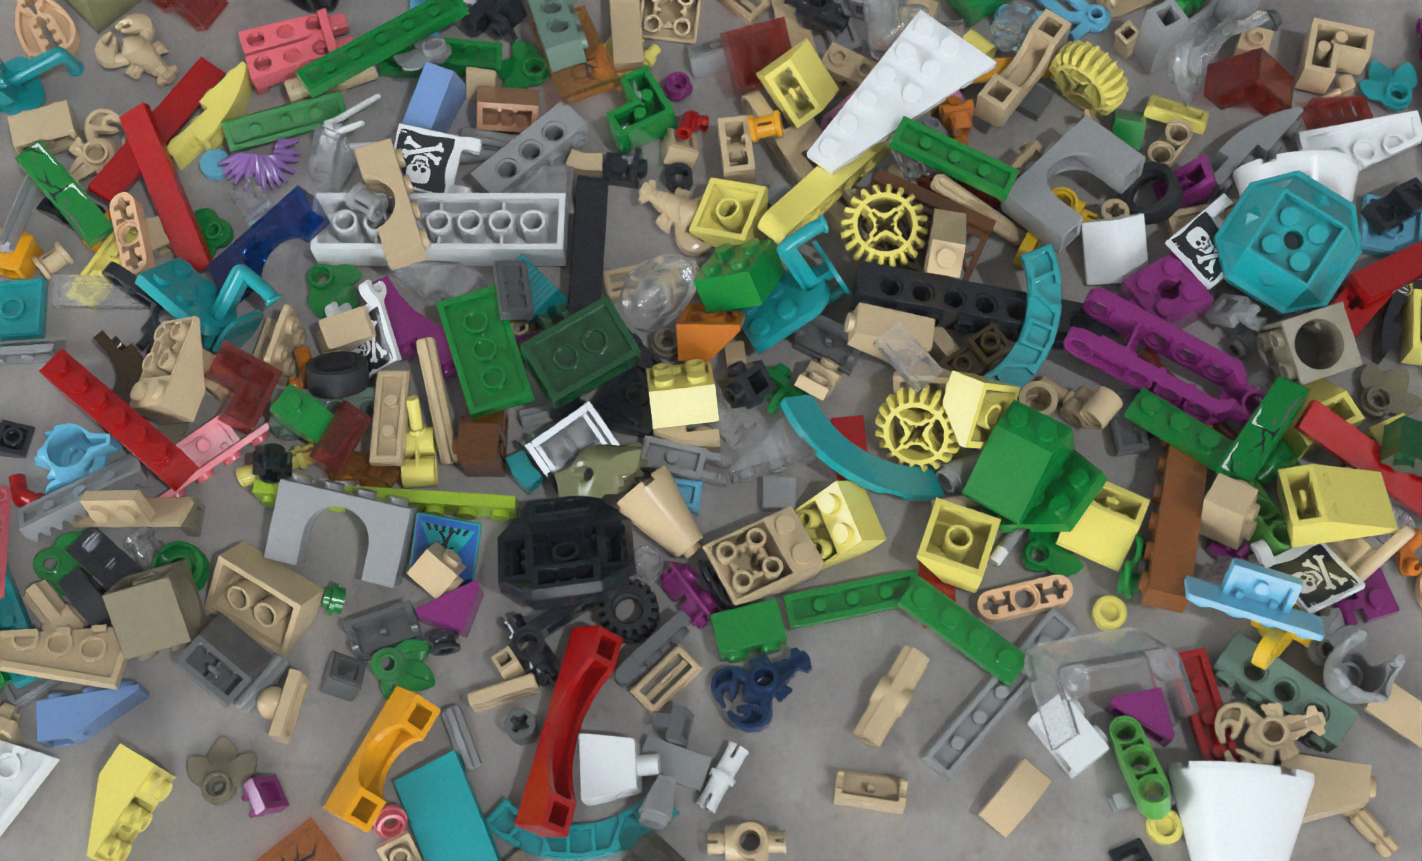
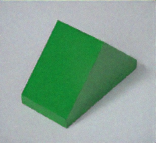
M1116 108L1113 111L1110 132L1140 153L1147 124L1146 117L1143 116L1144 113Z

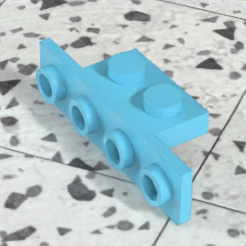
M1233 558L1221 585L1191 576H1186L1184 580L1186 599L1197 606L1212 607L1225 611L1228 615L1235 618L1244 617L1254 620L1267 628L1286 630L1303 639L1311 638L1322 641L1325 637L1321 617L1292 608L1303 588L1301 578Z

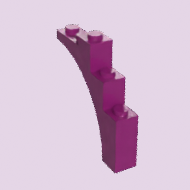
M388 275L372 282V285L379 281H383L386 286L387 293L384 298V304L402 360L400 361L409 360L418 352L417 340L433 337L436 341L443 378L450 379L457 376L458 373L444 328L415 311L398 293ZM546 329L540 330L532 334L515 336L520 355V344L536 336L537 334L545 331Z

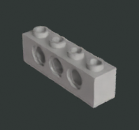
M564 100L560 101L470 173L474 189L478 193H522L528 187H534L543 175L551 169L559 167L572 149L580 150L585 146L590 138L587 122ZM552 138H560L559 140L551 141ZM530 156H538L535 159H527ZM508 174H515L511 178H504Z

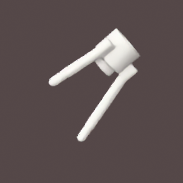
M376 94L338 116L325 120V125L316 127V137L320 147L323 150L332 148L334 153L376 143H343L347 141V132L363 127L365 122L358 121L345 126L340 122L381 98V95Z

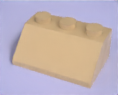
M242 541L219 555L204 609L216 616L220 612L223 613L251 638L286 658L316 617L324 589L280 562L264 558L262 551Z

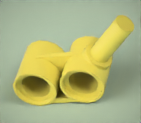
M416 395L406 397L410 426L407 428L405 458L407 459L404 466H401L402 484L404 489L436 487L439 482L436 460L438 446L434 427H426L423 424L419 397Z

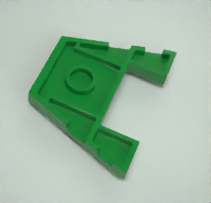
M1074 449L1020 525L986 507L981 513L1001 519L998 529H1001L1003 533H1014L1017 529H1030L1032 533L1071 532L1108 479L1103 471Z

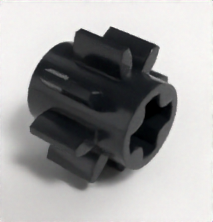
M277 443L263 445L261 452H253L252 474L259 475V478L265 483H279L280 479L284 478V475H292L293 453H286V449Z

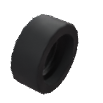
M1156 161L1145 162L1141 176L1122 194H1119V198L1129 207V215L1144 213L1146 225L1157 224L1169 219L1178 210L1183 200V188L1173 169L1165 163ZM1152 180H1164L1167 182L1168 190L1159 202L1143 207L1137 206L1134 203V196L1143 184Z
M349 351L330 352L316 356L306 363L308 390L314 396L330 399L345 398L365 391L370 385L368 361L362 354Z
M77 568L59 583V587L68 600L91 625L107 624L109 626L112 624L102 597L106 591L84 568Z

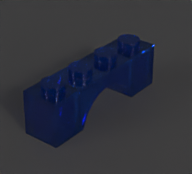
M297 185L207 265L218 291H221L235 265L245 264L262 278L265 262L277 246L291 239H300L309 243L331 222L319 200ZM247 286L239 304L254 291L250 286Z

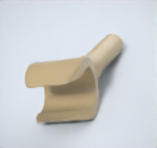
M1347 74L1339 77L1335 81L1337 89L1315 99L1316 106H1320L1334 98L1351 97L1356 86L1353 76Z

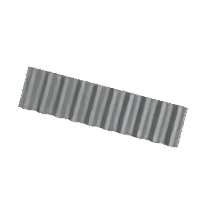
M131 453L17 509L19 530L26 539L29 538L34 542H38L39 533L50 536L51 527L62 530L63 521L74 524L75 515L83 518L87 517V511L79 501L85 491L135 490L136 485L144 489L147 488L148 475L146 466Z

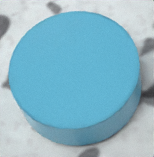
M212 149L202 155L199 166L207 179L219 181L228 176H224L222 173L227 166L219 167L217 164L228 157L225 151Z

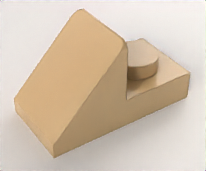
M360 306L321 319L319 321L321 330L315 333L322 354L338 351L351 352L377 335L366 306Z

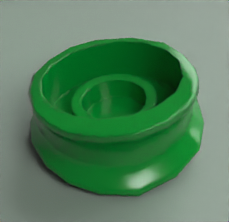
M177 541L167 544L157 552L151 569L187 559L197 590L200 591L205 587L209 577L210 563L206 555L198 547L187 542Z

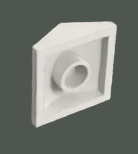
M1144 213L1082 222L1081 239L1086 285L1122 283L1124 279L1148 266Z

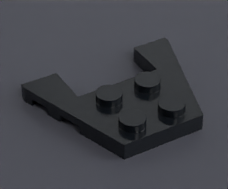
M630 331L642 351L638 365L609 381L596 403L592 406L610 431L644 438L646 435L651 436L653 433L646 368H652L655 364L663 362L656 354L653 355L635 332L632 333ZM579 398L559 411L554 412L551 410L549 413L550 418L560 421L584 405L586 401ZM581 421L577 423V425L584 426Z

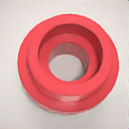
M385 805L373 824L374 831L384 839H390L405 831L408 824L405 810L398 805ZM389 818H395V819H394L393 821H391V822H384L385 820H387V819H389Z

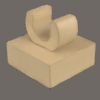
M4 703L0 707V740L19 746L24 738L18 726L22 715L16 713L18 710L17 706Z

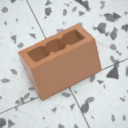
M479 86L476 129L523 132L538 120L539 90Z

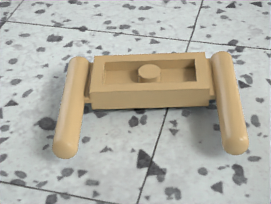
M1404 525L1378 550H1375L1363 537L1325 544L1364 582L1415 535V531L1411 526Z

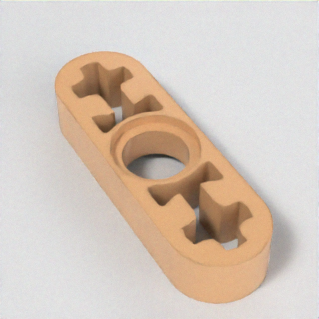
M126 192L119 193L111 200L109 209L120 261L124 268L138 276L139 273L155 267L144 210L139 199ZM137 228V238L133 242L127 243L126 237L131 229Z
M1051 575L989 590L980 595L976 604V614L981 621L987 624H996L1050 611L1052 607L1055 609L1062 608L1071 599L1073 586L1065 576ZM1053 584H1056L1058 589H1064L1061 599H1057L1055 594H1050L1043 598L1044 604L1040 603V594L1049 592ZM1020 591L1030 593L1034 599L1033 605L1028 608L1020 607L1015 601V594ZM1004 595H1008V605L1000 606L996 614L992 615L990 610H984L987 600H992V603L997 605L1004 603L1006 599Z

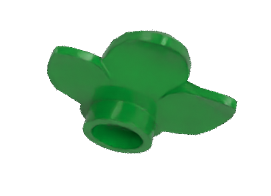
M522 41L513 42V57L502 60L501 72H497V76L505 80L502 87L528 89L531 85L536 86L545 83L551 73L549 64L539 57L536 47ZM534 71H540L539 73L531 74Z
M209 208L198 209L194 214L211 256L214 258L218 248H225L231 244L234 238V231L231 224L227 220L219 218L214 210Z
M326 264L313 266L307 275V284L311 289L307 301L313 313L322 319L327 317L325 307L332 302H337L338 307L344 303H349L352 309L357 308L359 297L353 285L360 281L363 274L356 267L349 264H342L334 268ZM321 278H328L326 282L319 284Z
M1028 529V542L1021 551V561L1028 570L1036 573L1048 571L1053 575L1069 577L1079 573L1084 568L1083 563L1073 556L1074 552L1055 544L1060 532L1032 533ZM1039 553L1043 560L1035 561L1031 555Z
M73 531L59 536L52 548L42 550L34 559L33 569L36 575L42 580L45 579L51 582L62 596H65V594L59 587V583L77 568L82 567L93 576L66 551L85 532ZM49 559L57 561L56 567L52 570H47L44 567L45 562Z
M1135 535L1137 543L1132 561L1127 560L1125 562V567L1121 568L1119 575L1118 594L1125 595L1126 599H1132L1134 593L1140 594L1141 590L1137 589L1140 573L1137 572L1139 560L1144 549V540L1139 535Z
M406 639L395 648L384 647L375 652L371 659V670L375 677L381 680L382 693L387 699H389L396 686L410 691H423L436 684L432 671L423 662L429 655L432 647L429 643L418 639ZM389 657L394 660L395 665L392 670L386 671L382 668L381 662L384 658Z

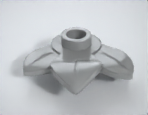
M427 36L414 43V50L394 55L393 57L398 65L403 66V70L415 71L424 68L426 62L435 65L444 63L451 55L452 50L443 38Z
M1332 608L1329 616H1319L1322 619L1325 637L1322 641L1314 639L1308 648L1305 647L1306 658L1317 667L1324 668L1325 660L1330 653L1352 632L1356 630L1366 631L1360 626H1345L1343 615L1339 608ZM1369 634L1364 642L1358 644L1350 651L1361 653L1368 644ZM1323 644L1327 650L1326 656L1321 651Z

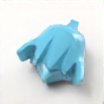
M73 423L56 425L53 430L45 431L44 435L47 440L37 450V456L34 458L37 467L50 471L47 475V480L51 483L46 486L45 494L47 495L105 467L109 455L123 450L122 444L111 434L91 433L87 429Z

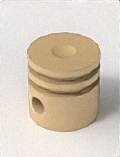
M1031 381L1020 390L1017 401L1052 418L1057 408L1058 395L1055 389L1048 383Z

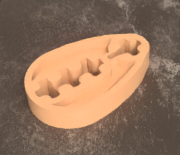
M17 0L15 28L20 44L30 59L53 49L41 27L47 25L59 47H63L73 56L75 55L81 42L80 32L68 13L53 0ZM35 4L37 14H34L29 6Z

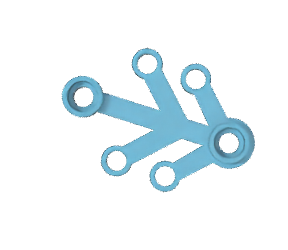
M1033 0L1072 24H1079L1069 33L1068 40L1073 42L1078 39L1081 40L1088 33L1097 34L1102 32L1109 26L1111 21V14L1106 7L1098 4L1089 5L1085 0H1061L1067 1L1077 11H1067L1055 0ZM1004 4L995 10L993 25L1001 32H1009L1015 28L1017 23H1035L1043 11L1015 10L1012 5Z

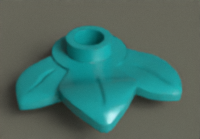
M1372 61L1367 73L1368 79L1358 82L1361 93L1370 100L1382 102L1390 110L1402 111L1406 109L1412 101V90L1418 83L1414 67L1410 62H1407L1398 67L1394 72L1380 62Z

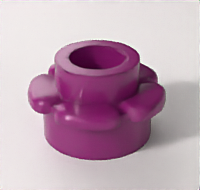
M683 72L669 74L665 80L666 85L663 86L665 95L672 97L675 101L684 100L685 96H689L693 91V85L690 84L689 77Z

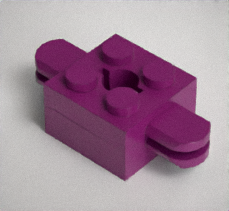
M1173 252L1124 279L1117 294L1181 330L1204 317V314L1209 310L1214 301V298L1207 291L1208 289ZM1111 328V332L1121 338L1127 337Z

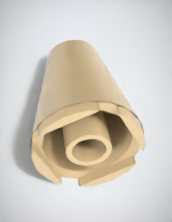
M664 465L650 474L653 477L652 479L649 478L644 482L641 481L629 491L614 508L631 519L632 524L677 559L682 555L689 559L702 548L699 541L703 536L670 470Z

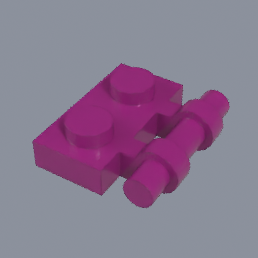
M1381 567L1364 581V589L1352 594L1354 600H1348L1346 597L1339 600V603L1332 607L1340 609L1345 626L1358 624L1354 615L1358 611L1364 624L1395 615L1400 611Z

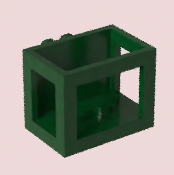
M608 295L573 315L570 314L565 304L561 302L556 307L559 316L563 320L553 325L552 319L545 312L538 315L546 330L520 344L521 358L554 412L606 384L639 363L642 351Z

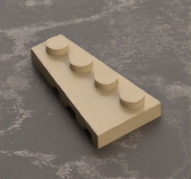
M107 624L92 625V628L87 629L56 627L54 631H38L37 629L0 631V671L113 690L119 689L128 659L125 660L114 627H108Z

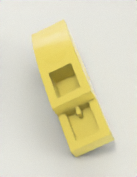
M242 61L235 68L228 71L224 79L205 93L204 97L199 101L204 112L196 116L182 133L172 138L169 142L167 149L174 166L180 171L202 151L206 153L212 149H220L227 141L221 121L244 114L253 89V82L246 63Z

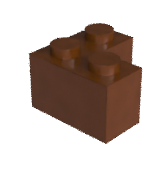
M466 404L465 416H460L458 434H454L452 438L453 454H457L458 466L463 467L467 477H506L507 461L505 458L507 457L509 429L507 409L472 420Z

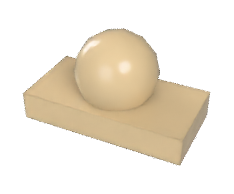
M290 669L284 688L270 686L262 690L257 697L258 712L262 717L273 720L268 735L276 742L288 744L291 741L310 682L309 678L302 671Z

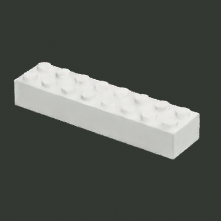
M316 193L310 249L317 263L330 266L342 264L352 266H389L378 228L391 217L395 207V200L385 193H374L378 196H386L389 204L381 219L377 222H372L365 213L346 206V199L349 193ZM566 193L409 194L411 202L417 201L422 215V219L417 221L419 229H426L431 246L425 248L428 260L408 266H493L494 261H515L521 254L534 266H567L569 207Z

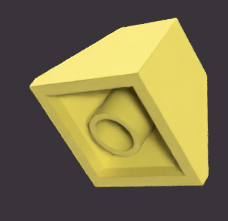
M711 177L689 232L716 248L727 243L733 246L743 244L751 239L764 240L766 235L758 229V224L763 215L768 211V188L766 186Z
M952 371L945 387L946 393L943 405L959 445L966 448L984 449L995 424L1012 401H1017L1021 387L972 373Z

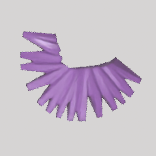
M278 138L273 150L274 153L264 156L236 151L217 164L219 167L227 166L222 173L224 176L230 174L228 180L234 179L233 184L235 185L245 177L243 188L247 190L255 177V192H260L261 187H263L264 192H267V182H269L272 191H274V183L280 188L282 187L280 180L285 184L288 182L282 171L292 175L296 172L295 169L287 164L300 161V158L295 157L300 155V151L289 149L298 144L299 139Z

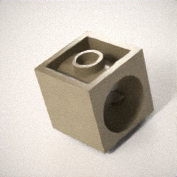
M1343 302L1316 308L1264 325L1257 331V344L1261 352L1265 354L1268 363L1267 375L1273 384L1281 376L1303 385L1363 365ZM1300 327L1307 330L1316 343V358L1311 367L1306 366L1299 359L1295 350V337Z
M187 559L124 576L102 595L125 660L138 657L139 660H146L159 654V650L169 647L171 651L184 649L200 634V630L208 622Z

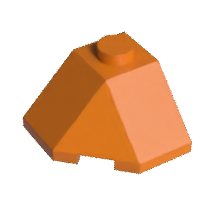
M686 303L676 323L678 361H688L691 359L710 361L740 332L745 321V313L737 310L733 311L732 314L726 311L707 313L703 303Z

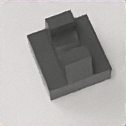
M673 704L671 714L655 712L652 726L658 728V732L666 734L665 738L670 743L687 748L694 714L687 706Z

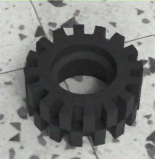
M627 578L611 600L600 601L599 607H597L601 625L622 637V643L629 644V640H634V643L640 642L639 638L643 636L645 639L648 638L650 631L656 629L657 620L659 621L660 616L659 605L654 591L652 592L650 586L646 583L642 585L638 579L630 582L629 578ZM627 599L637 601L642 607L640 617L630 623L623 622L616 616L617 606L620 602Z

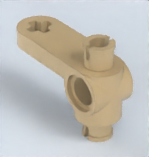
M745 822L741 825H725V832H707L708 843H716L707 844L708 855L725 854L726 861H769L768 853L786 854L785 830L768 831L767 824H757L755 822ZM747 834L756 835L761 842L760 846L754 851L744 850L740 845L743 836Z

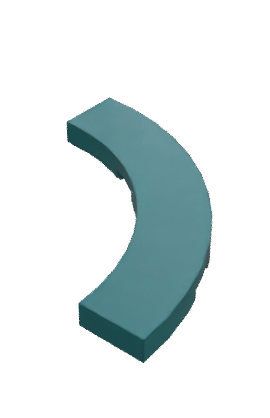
M1052 243L1019 257L1027 283L1025 320L1013 350L1008 353L999 365L983 377L1016 385L1022 389L1038 372L1047 358L1057 334L1062 311L1061 273Z
M813 395L785 397L781 401L780 405L801 439L804 437L817 451L815 455L846 479L878 494L885 492L901 496V499L909 501L935 500L936 497L941 498L944 495L932 466H928V469L923 473L921 467L891 463L860 449L845 438L830 423L819 408Z
M646 796L632 807L612 818L599 822L571 824L568 837H540L515 826L519 807L506 797L486 818L491 833L509 845L532 855L561 861H586L620 854L642 844L660 832L647 828L639 822L641 815L638 813V810ZM675 807L673 808L672 821L680 814Z

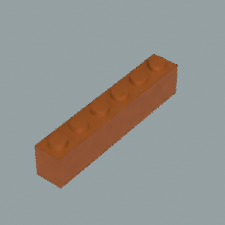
M1205 424L1213 429V425ZM1160 439L1159 447L1164 448L1163 456H1158L1155 467V474L1160 475L1159 484L1155 483L1153 486L1150 500L1151 503H1156L1155 512H1150L1146 531L1151 532L1150 541L1146 540L1142 553V560L1147 561L1146 570H1141L1137 589L1143 591L1141 604L1183 613L1189 602L1186 599L1184 580L1186 576L1193 577L1208 467Z

